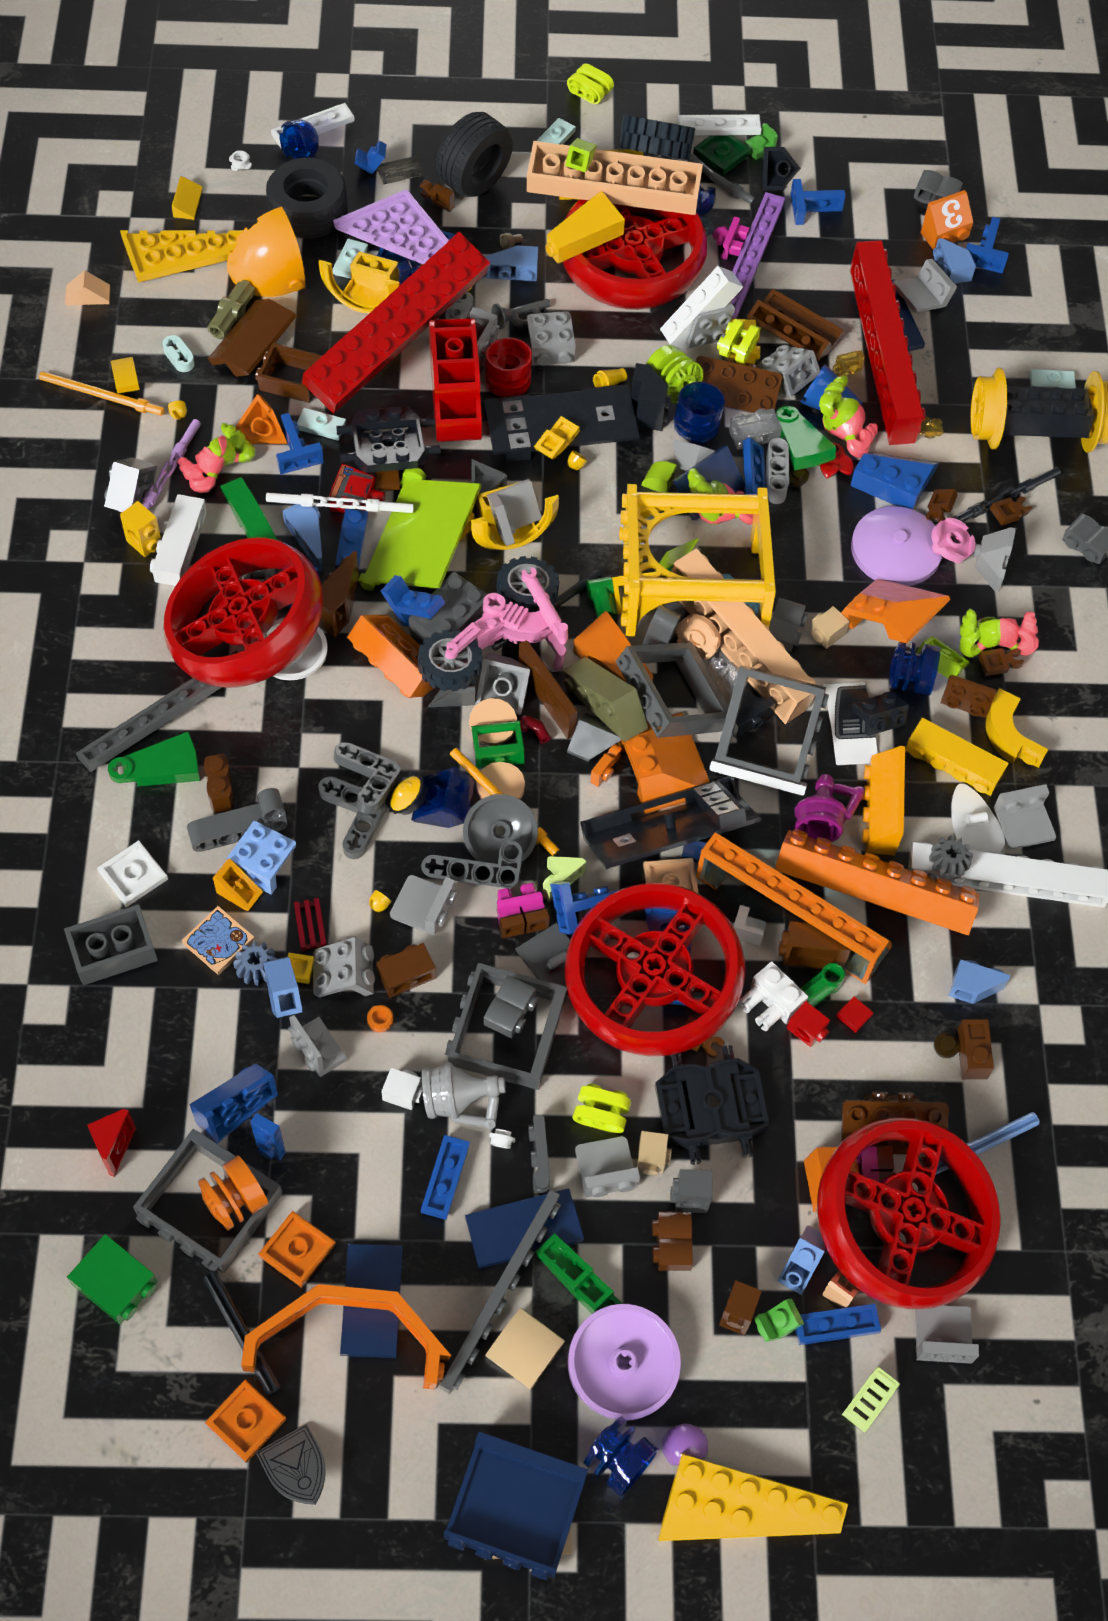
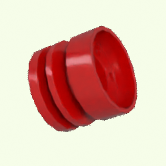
M502 338L492 342L487 348L485 383L493 394L500 397L519 396L529 389L531 385L532 351L524 341L516 338Z

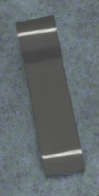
M276 788L264 789L257 795V804L190 822L187 825V831L192 849L196 852H203L237 843L253 821H257L276 832L284 829L287 826V819L279 790Z
M505 842L500 848L498 864L429 855L425 857L421 864L422 871L426 876L445 879L447 877L459 882L512 888L520 880L523 848L518 842ZM509 845H515L519 850L518 856L515 859H508L505 855V849ZM433 859H436V864L446 865L445 860H449L446 868L447 876L443 875L445 870L437 869L434 871V874L431 873L432 870L428 868V863H432ZM456 863H462L465 867V873L461 877H456L452 873V867ZM481 866L487 867L490 871V876L485 881L477 877V870ZM505 870L514 872L515 880L513 883L505 884L502 881L501 875Z

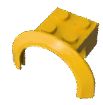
M359 251L350 264L351 280L343 291L339 288L333 277L332 263L319 260L321 278L327 289L342 304L357 312L369 314L400 286L399 264L393 260Z
M514 484L478 494L476 505L479 518L471 520L473 538L479 545L488 549L510 550L522 547L538 538L553 522L558 512L559 496L555 495L545 498V510L539 523L535 525L533 522L515 529L516 533L512 534L515 543L506 546L498 534L487 495Z

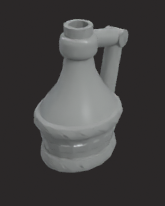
M450 1062L435 1069L426 1067L422 1070L423 1098L428 1118L434 1119L437 1116L450 1117V1120L454 1123L481 1126L487 1129L495 1127L499 1103L498 1096L500 1093H506L504 1077L491 1075L486 1079L476 1078L466 1074ZM489 1095L486 1116L462 1113L472 1102L480 1097Z

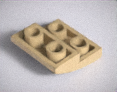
M520 1308L485 1356L527 1388L532 1389L546 1367L551 1364L565 1343V1340L524 1309Z

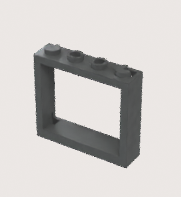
M692 642L627 646L615 662L626 682L636 688L643 713L657 738L722 732L729 706ZM675 661L705 714L672 717L642 663Z
M741 665L738 670L714 761L800 784L801 778L806 779L810 765L805 764L807 756H813L816 741L812 740L814 731H820L823 718L818 717L820 709H826L829 694H825L826 687ZM748 677L816 695L795 773L727 755Z
M478 963L476 971H472L468 978L469 992L468 994L464 993L461 999L460 1008L463 1009L461 1017L456 1016L453 1024L454 1039L447 1042L445 1055L448 1056V1062L457 1068L486 1076L497 1075L498 1077H504L507 1082L539 1090L565 1004L567 987ZM510 975L536 988L535 996L552 1000L531 1073L460 1054L483 982L501 987L505 978Z
M193 1128L133 1208L137 1215L136 1219L142 1225L148 1228L152 1225L159 1230L158 1234L166 1241L171 1242L175 1240L181 1244L179 1248L190 1257L197 1255L203 1259L202 1264L209 1270L216 1271L218 1269L225 1273L283 1193L281 1185L245 1163L259 1183L269 1204L250 1217L221 1258L150 1212L196 1150L220 1166L236 1157Z

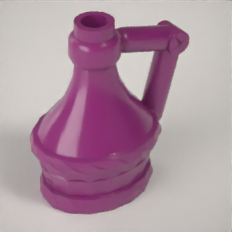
M824 774L816 781L815 794L801 800L795 807V817L797 818L795 829L806 832L809 837L815 839L822 837L834 842L842 835L845 821L852 818L860 801L864 799V789L860 786L854 788L842 784H834L833 778L830 775ZM833 792L851 797L846 808L834 798Z

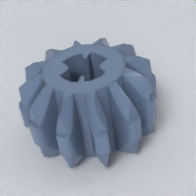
M255 941L252 942V947L243 944V952L236 951L235 956L237 960L233 962L234 968L237 969L236 974L238 978L244 977L246 984L254 980L257 986L260 983V979L267 982L263 962L276 960L277 958L274 957L275 951L272 948L267 949L265 942L259 947Z

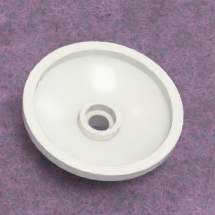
M284 618L278 619L274 622L273 626L267 632V636H269L281 624ZM319 627L301 655L273 677L282 680L303 679L315 673L322 666L327 656V640Z

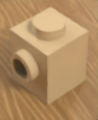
M833 606L824 614L819 613L812 620L813 625L810 634L815 642L827 649L847 633L850 621Z
M641 1131L637 1167L642 1173L657 1175L658 1173H663L665 1165H670L672 1149H667L668 1134Z

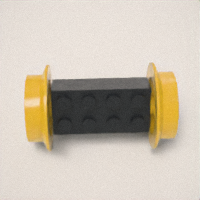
M998 367L992 376H979L975 382L971 401L972 436L975 440H987L991 449H996L999 446L1002 435L1081 438L1084 451L1090 453L1097 444H1108V381L1102 380L1098 371H1092L1087 378L1084 389L1007 386L1004 370Z

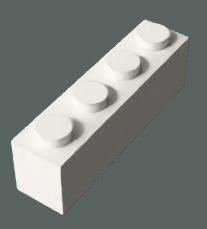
M717 266L660 328L670 345L686 350L695 317L701 313L725 308L743 288V285L732 271Z
M177 494L175 503H171L169 521L164 523L163 538L158 541L156 558H153L150 564V572H153L155 582L176 586L188 570L207 514L204 499Z

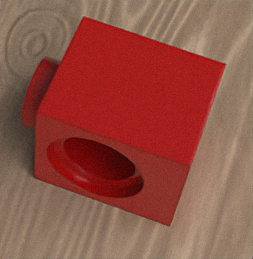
M805 1001L789 1019L787 1029L811 1048L816 1041L821 1043L828 1035L829 1030H827L830 1019Z

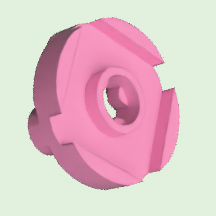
M947 518L944 521H940L932 530V549L937 555H942L944 558L959 564L974 552L975 538L973 535H969L966 531L969 528L962 521L955 518Z

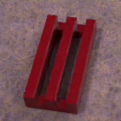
M319 898L311 902L309 900H304V903L294 902L301 951L327 946ZM310 908H315L321 942L315 941ZM304 909L306 912L310 944H305V937L300 910Z

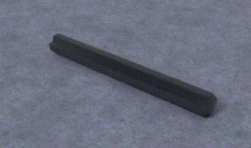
M211 1271L203 1277L204 1282L243 1350L245 1335L250 1333L218 1273ZM258 1348L255 1374L266 1394L271 1395L280 1389V1385L261 1350Z

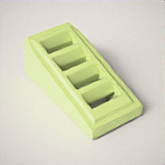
M876 1367L842 1415L865 1433L899 1387V1382L881 1368ZM874 1380H877L884 1387H886L888 1389V1392H886L883 1388L877 1385L874 1382ZM868 1388L882 1397V1400L879 1401L867 1392ZM864 1398L875 1407V1410H871L860 1399ZM855 1406L869 1416L867 1421L853 1411Z

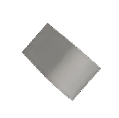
M774 438L769 442L766 456V488L768 501L773 504H780L786 499L789 485V446L786 440Z

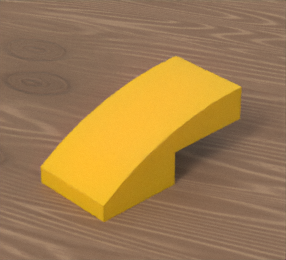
M133 357L112 360L111 365L117 394L140 390Z
M561 416L550 431L548 429L545 431L534 448L549 458L554 459L573 441L580 432V428Z

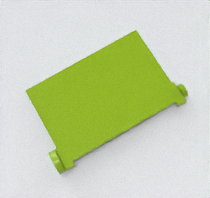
M405 469L400 482L402 489L396 503L413 504V513L391 512L366 573H361L358 579L361 587L365 590L373 591L375 585L387 584L397 575L403 578L407 586L440 589L481 490V484L425 480L426 474L421 469Z

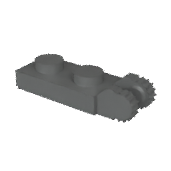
M543 1115L533 1116V1125H528L529 1141H534L535 1151H531L532 1167H537L533 1174V1189L539 1195L548 1193L550 1187L545 1121Z

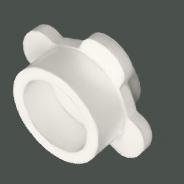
M244 151L234 152L229 157V161L232 162L231 169L233 171L250 169L252 164L249 162V154Z

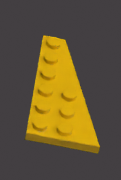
M120 230L137 282L139 283L227 261L229 252L233 251L237 244L236 239L243 230H229L228 233H215V230H207V233H196L195 230H162L160 233H148V230H139V233H128V230Z
M681 1453L658 1535V1541L841 1533L848 1504Z

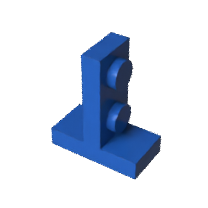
M793 179L790 197L795 225L804 224L806 212L842 211L845 191H803L801 179Z
M992 217L990 225H985L982 235L986 240L982 239L980 246L967 243L966 249L969 250L976 267L1003 274L1009 253L992 249L1000 218Z
M289 413L280 415L282 430L290 448L289 451L276 454L280 475L324 463L320 442L305 446L303 438H299L297 435L299 434L297 422L292 421Z
M397 575L381 590L402 626L409 627V617L411 615L431 619L445 604L440 595L409 590L403 578Z
M558 881L550 883L560 933L573 934L578 926L575 912L594 907L602 899L618 890L609 889L608 886L594 888V893L586 895V892L572 894L569 882Z

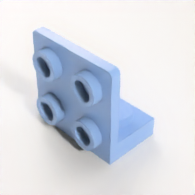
M253 821L227 859H231L261 890L272 895L277 888L276 874L296 847V842L257 821Z

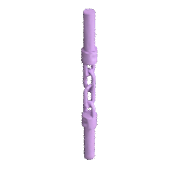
M193 419L180 442L172 450V456L163 466L155 484L150 487L143 497L142 505L148 510L157 501L167 477L171 476L175 470L177 461L185 455L187 446L201 425L200 421ZM170 464L172 468L167 474L165 470L167 466Z

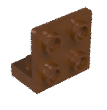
M950 675L940 703L952 709L969 712L973 716L986 718L997 690Z

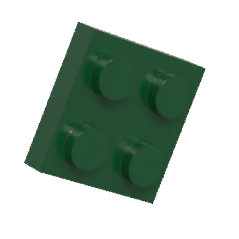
M710 135L694 147L693 154L723 176L751 155V148L733 135Z

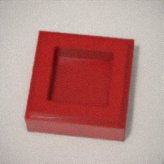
M854 996L837 1013L836 1017L856 1033L873 1016V1012Z

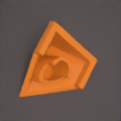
M257 394L235 426L236 429L241 430L246 440L251 444H288L273 409L261 395Z

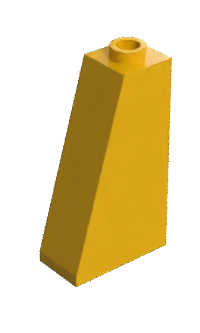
M601 191L547 234L546 252L557 263L563 262L623 235L625 219Z

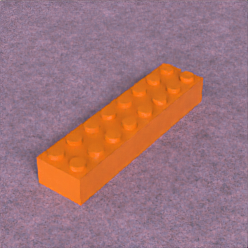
M788 830L774 868L775 870L969 936L979 908L980 894L976 893L974 888L965 885L958 887L952 885L950 880L941 877L937 879L928 877L926 872L918 869L913 871L904 869L902 864L894 861H889V863L880 861L878 856L870 853H865V855L856 853L854 848L846 845L838 847L831 844L832 842L828 839L809 837L802 830Z

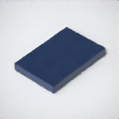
M728 446L720 447L692 467L704 476L706 482L710 483L717 480L725 483L735 493L745 486V482ZM689 470L673 480L679 493H692L688 480ZM689 513L692 520L700 518L698 513Z

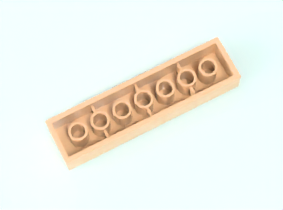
M533 141L527 173V192L590 200L602 191L612 204L691 215L696 214L703 164L596 149L590 167L586 172H582L565 166L570 146Z
M697 548L675 561L671 571L677 575L689 578L724 579L723 575L712 567L708 558L701 554ZM679 601L690 615L698 614L705 616L713 622L721 637L719 648L738 670L741 665L816 684L814 679L802 670L799 662L788 654L784 645L774 638L769 628L761 623L755 616L754 611L744 602ZM748 677L747 680L762 698L771 697L776 702L774 712L784 724H787L806 711L815 696L814 694Z

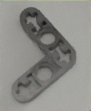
M339 743L335 747L334 761L338 765L370 777L358 794L357 809L363 814L377 812L399 780L400 765L395 761L350 743ZM369 761L373 763V765L366 766L363 765L361 762ZM373 785H382L384 789H375Z
M325 777L318 785L320 797L329 803L357 813L343 840V851L349 859H359L364 855L385 814V801L377 812L363 814L357 809V801L348 802L345 799L350 793L358 795L362 790L361 787L334 777ZM330 786H334V790H330L329 793L326 792L325 788L329 789ZM365 821L371 824V828L367 831H361L357 828L358 824ZM356 836L359 837L358 848L355 847L354 850H350V846H353L356 842Z

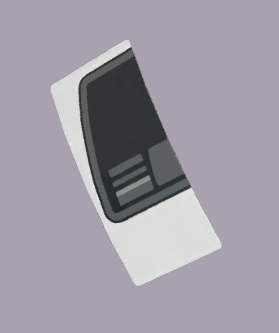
M865 682L824 684L823 687H826L825 694H829L827 706L836 765L868 764L871 756L878 754L875 734L867 736L864 733L865 721L852 711L853 702L868 698Z

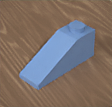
M295 504L283 510L284 525L314 566L321 572L323 571L319 526V518L321 516L316 506L305 507L301 506V504Z

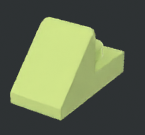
M548 857L547 868L553 874L544 881L542 896L550 903L553 900L550 883L561 881L569 882L571 885L585 873L586 861L583 858Z

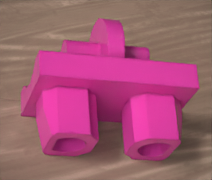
M738 217L733 218L729 230H727L726 226L714 229L712 234L717 245L723 244L722 259L727 260L729 254L739 256L744 242L735 239L745 241L749 233V227L739 225L740 218Z

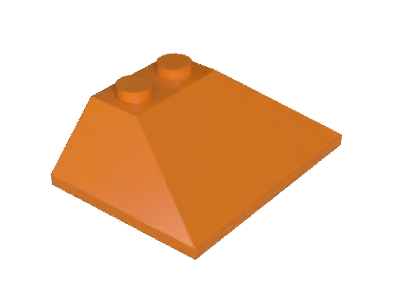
M876 579L860 592L844 608L841 614L850 621L848 628L854 629L863 619L884 624L889 639L908 643L946 605L950 598L947 595Z
M681 712L671 716H683V713ZM647 721L648 729L626 742L623 740L618 742L619 747L622 748L621 752H627L639 784L637 794L641 803L710 782L691 735L657 738L650 723ZM685 798L646 809L644 812L646 814L686 803Z

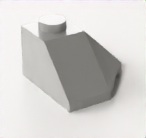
M675 439L673 441L679 469L685 471L715 452L703 446Z
M1008 528L984 535L981 544H976L973 553V557L977 558L975 568L994 591L999 592L1003 582L1016 528Z

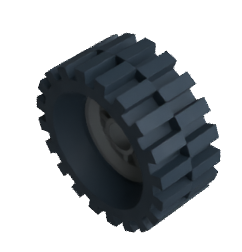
M623 115L618 147L690 161L696 128Z

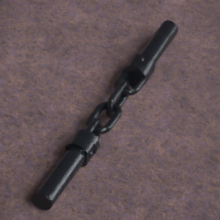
M1056 467L1033 479L1025 480L1019 483V487L1016 489H1006L1000 492L998 497L990 501L983 500L951 518L962 522L970 518L974 519L990 511L993 503L1004 500V494L1012 491L1011 499L1013 500L1019 493L1026 494L1035 487L1060 476L1061 471ZM985 503H987V504H986V508H987V509L984 510L982 505L985 504Z

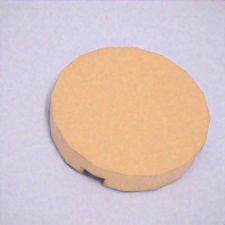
M698 614L688 615L679 622L676 628V634L678 633L679 638L677 642H692L703 660L712 657L721 645V637L717 627L705 616Z
M490 698L474 706L470 713L469 727L471 730V726L517 721V717L509 703L501 699ZM515 731L477 736L479 742L489 744L490 746H497L510 740Z
M495 762L481 770L503 794L511 795L518 799L522 798L525 780L523 774L516 766L506 762ZM476 782L477 793L480 795V798L483 799L487 796H490V794L478 782Z

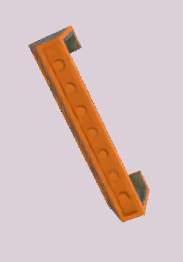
M716 832L701 850L696 873L697 879L717 890L730 873L855 952V955L844 971L865 985L891 949L892 944L889 940Z

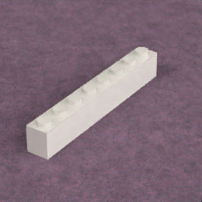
M924 841L913 842L909 852L908 870L918 869L928 874V877L934 879L940 877V870H932L933 862L929 861L933 845ZM969 849V852L973 853L970 869L965 871L963 876L959 877L955 874L951 880L946 873L941 876V878L950 880L952 885L958 887L965 885L978 890L1103 908L1108 903V870L1099 866L1085 867L1079 866L1076 863L1064 864L1050 859L1036 860L1030 859L1027 856L1015 857L1001 852L987 853L980 852L978 849Z

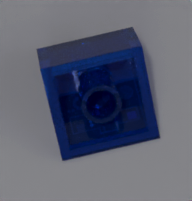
M456 767L422 777L426 787V796L422 806L413 812L411 820L416 823L445 828L464 824L469 811L475 780Z

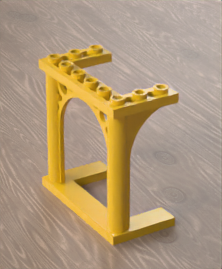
M627 484V494H622V508H625V510H621L620 519L624 527L620 526L619 540H623L624 545L623 559H628V562H624L623 570L624 577H628V580H624V594H627V596H623L622 609L626 612L621 613V626H625L626 636H635L637 624L649 611L659 605L675 601L760 602L757 618L769 628L776 591L767 488H758L757 495L637 492V484ZM681 513L754 514L750 535L751 553H759L761 580L705 579L677 575L662 567L654 559L649 549V536L661 521ZM651 515L654 516V519L652 520L646 519ZM643 559L648 560V562L642 563ZM648 568L656 570V573L651 576L642 575V572Z

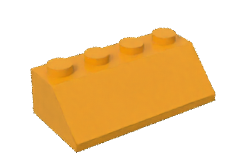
M899 746L872 755L869 765L865 764L863 778L867 779V786H864L863 800H867V807L863 808L862 822H866V829L862 831L861 842L865 844V853L895 856L904 833L905 746Z

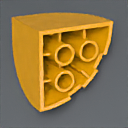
M282 206L257 218L258 222L249 230L246 227L236 239L237 244L233 251L229 252L227 259V272L235 284L246 280L255 287L254 295L261 297H277L306 288L304 267L298 243Z

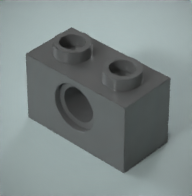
M680 1169L678 1177L673 1178L670 1189V1203H675V1212L707 1213L712 1199V1171Z

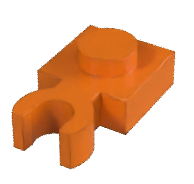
M614 744L608 753L603 755L591 771L590 783L599 787L603 781L607 782L614 772L612 766L622 756L620 754L622 751L621 747Z

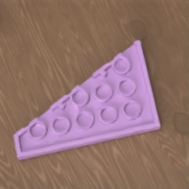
M407 189L333 220L334 227L337 230L421 264H424L449 241Z

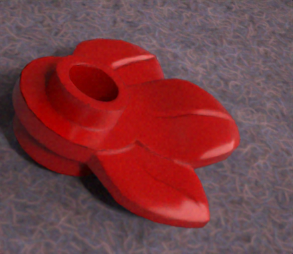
M831 442L836 446L835 460L818 465L826 479L832 477L839 470L846 475H851L853 472L852 459L845 455L844 448L840 444Z

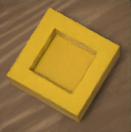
M288 953L296 982L309 984L315 961L314 957Z

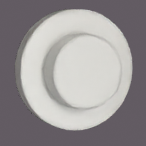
M496 1129L495 1133H489V1138H491L490 1145L511 1149V1144L515 1143V1138L510 1137V1131Z

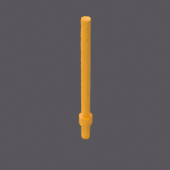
M41 371L39 374L40 380L133 407L138 412H149L163 416L165 411L164 407L151 404L148 400L142 398L137 400Z
M454 748L451 751L450 755L490 795L503 794L458 748ZM539 827L536 844L540 843L552 856H555L560 849L547 837L548 834Z

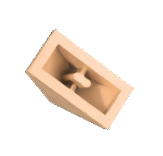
M84 270L66 285L65 303L66 305L110 304V284Z
M839 1270L828 1283L822 1295L842 1309L848 1308L860 1290L850 1283Z

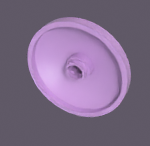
M883 507L866 514L856 525L851 541L852 555L856 564L873 580L881 579L906 586L916 585L931 577L939 567L942 555H937L932 549L934 523L931 520H927L923 514L905 507Z
M617 1304L594 1312L581 1324L570 1344L568 1371L572 1385L580 1399L591 1410L606 1418L629 1421L650 1415L669 1399L680 1375V1351L672 1331L660 1317L640 1306Z

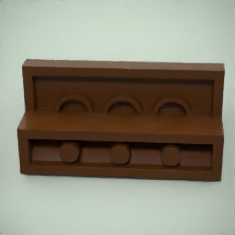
M773 288L763 302L758 299L746 317L748 320H756V325L797 348L814 351L817 361L833 351L844 335V330Z
M269 298L256 300L207 359L212 365L226 364L236 377L249 375L263 359L265 352L269 351L272 343H276L297 315Z

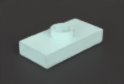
M558 118L537 141L563 145L575 133V126Z
M347 239L333 267V274L351 279L350 264L359 251L367 252L368 244Z
M1031 369L1029 373L1030 387L1076 388L1074 371Z
M304 408L297 424L300 431L339 441L341 435H337L336 426L346 425V419Z

